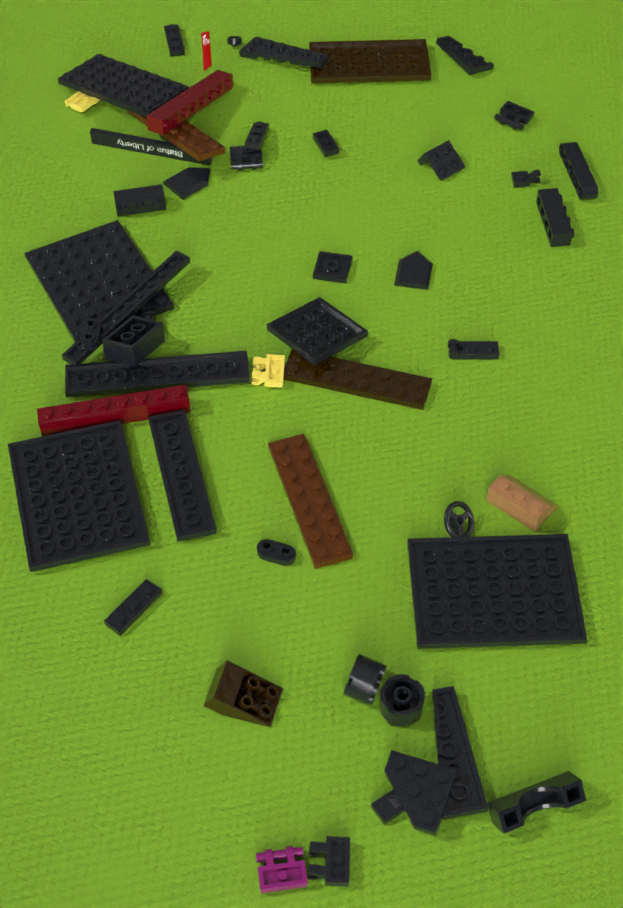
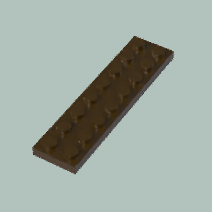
M293 349L284 367L283 380L420 410H424L432 384V378L335 357H329L313 365Z

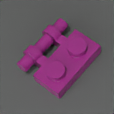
M292 845L286 846V849L272 851L271 848L265 849V852L256 853L257 863L266 862L267 866L257 867L261 893L308 887L305 860L295 861V857L303 856L302 847L293 848ZM287 859L288 863L274 864V860Z

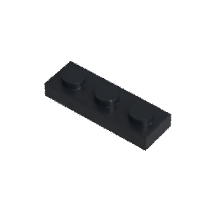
M170 24L164 26L170 57L185 55L179 25Z
M253 123L245 141V149L261 150L269 131V123Z
M146 579L104 620L105 625L121 636L162 595V589Z

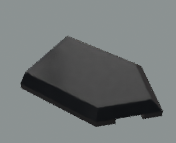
M188 167L163 181V184L183 200L208 186L211 170L209 168Z
M418 250L399 260L394 285L428 290L433 264Z

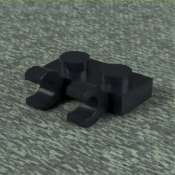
M327 836L326 843L310 842L309 857L326 855L325 866L309 865L308 880L325 879V886L348 887L350 837Z

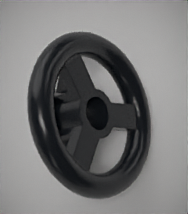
M462 501L452 502L445 510L444 525L451 537H469L474 529L473 513L470 507ZM455 507H461L465 512L462 515H457L452 510ZM468 518V528L463 534V525Z

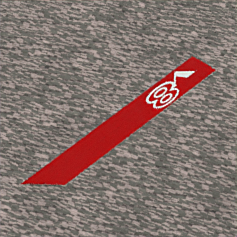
M209 31L201 33L204 71L212 66Z

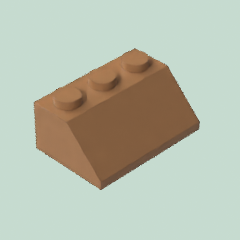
M500 475L489 486L486 500L534 532L558 506L511 475Z

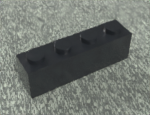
M558 188L540 189L536 199L551 247L571 245L572 238H574V229L570 226V217H567L566 206H563V198L559 194Z

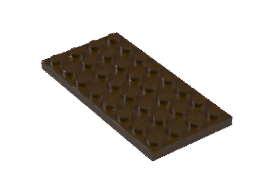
M426 39L309 42L310 51L321 52L329 57V61L321 68L310 67L311 83L431 80Z

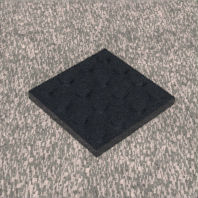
M321 297L267 324V330L313 365L324 361L368 336V330Z

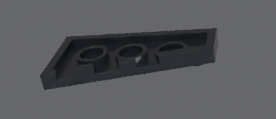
M452 37L437 38L436 44L462 67L466 73L474 74L493 69V63L485 62V58L482 56H475L471 49L463 48V44Z

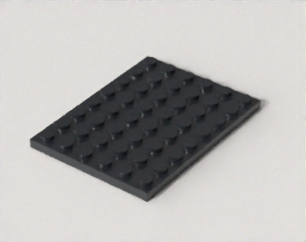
M118 220L24 253L27 262L74 342L80 339L84 321L88 319H102L152 273ZM162 288L133 316L141 317L142 313L148 311L154 312L157 316L174 309V306Z
M121 420L8 444L30 572L150 545Z
M568 534L407 539L417 649L586 644L587 635Z

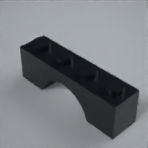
M570 771L490 801L487 805L493 825L504 834L524 826L525 819L538 810L551 807L567 809L587 800L582 780Z

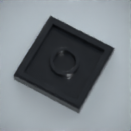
M319 251L313 279L346 284L353 256Z

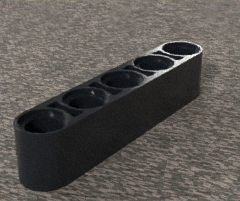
M561 143L559 145V154L579 199L597 198V184L578 143Z

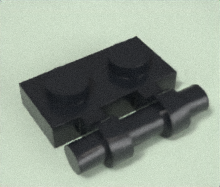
M507 101L500 108V113L496 114L494 119L499 121L500 124H507L512 129L522 131L524 124L527 125L534 117L535 112Z
M245 146L229 147L231 162H237L231 163V170L238 169V171L247 168L256 170L263 167V161H258L262 160V150L245 149Z

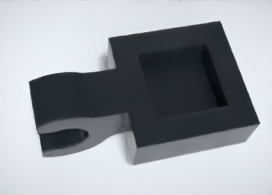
M534 170L530 174H528V171L512 172L513 187H529L530 183H540V178L537 177L541 176L540 170Z

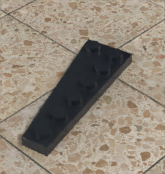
M254 37L239 51L240 57L253 59L264 57V60L267 61L277 59V62L290 61L291 64L321 68L329 61L328 55L321 52H314L260 37Z
M454 686L433 689L432 700L438 764L457 770L442 818L445 820L487 812V802Z

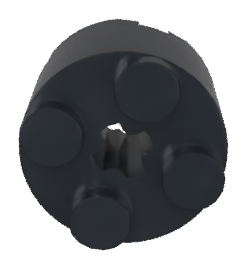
M358 654L343 695L372 705L387 666L379 661Z
M405 674L394 675L386 681L381 689L379 706L382 716L389 725L408 726L419 721L425 699L422 684Z

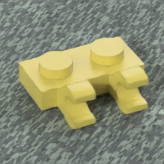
M267 354V358L254 357L252 384L260 385L265 382L264 386L283 388L285 355Z

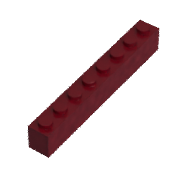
M216 70L147 115V130L161 135L166 134L233 89V74Z
M180 385L37 408L41 435L47 436L121 420V424L148 420L150 416L185 410V413H191L187 386Z

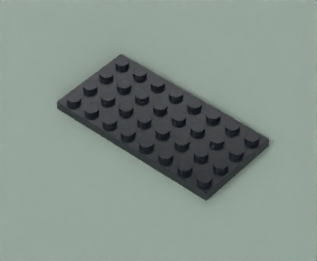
M96 54L93 58L86 60L83 64L76 66L73 70L64 73L58 78L60 85L147 117L148 114L189 88V86L125 64L102 54Z

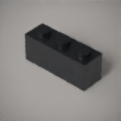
M162 184L113 191L117 217L166 210Z

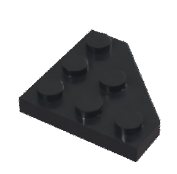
M391 750L384 772L401 806L408 815L410 823L415 830L437 836L457 770Z

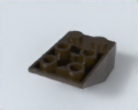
M226 660L216 669L203 706L224 716L271 727L283 688Z

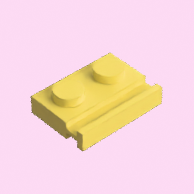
M78 91L65 100V104L67 107L71 106L74 110L84 112L100 99Z

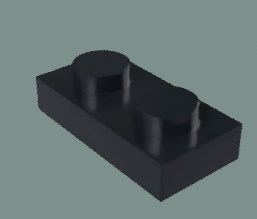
M328 130L313 133V140L324 157L339 154V147Z

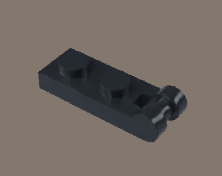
M456 339L448 341L450 359H499L498 341H458Z

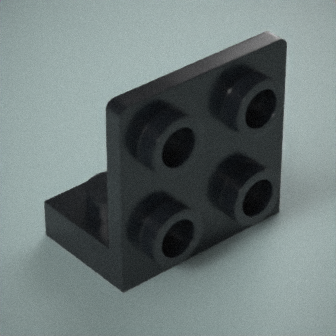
M449 140L424 153L417 160L420 166L425 163L427 165L430 164L440 181L465 168Z

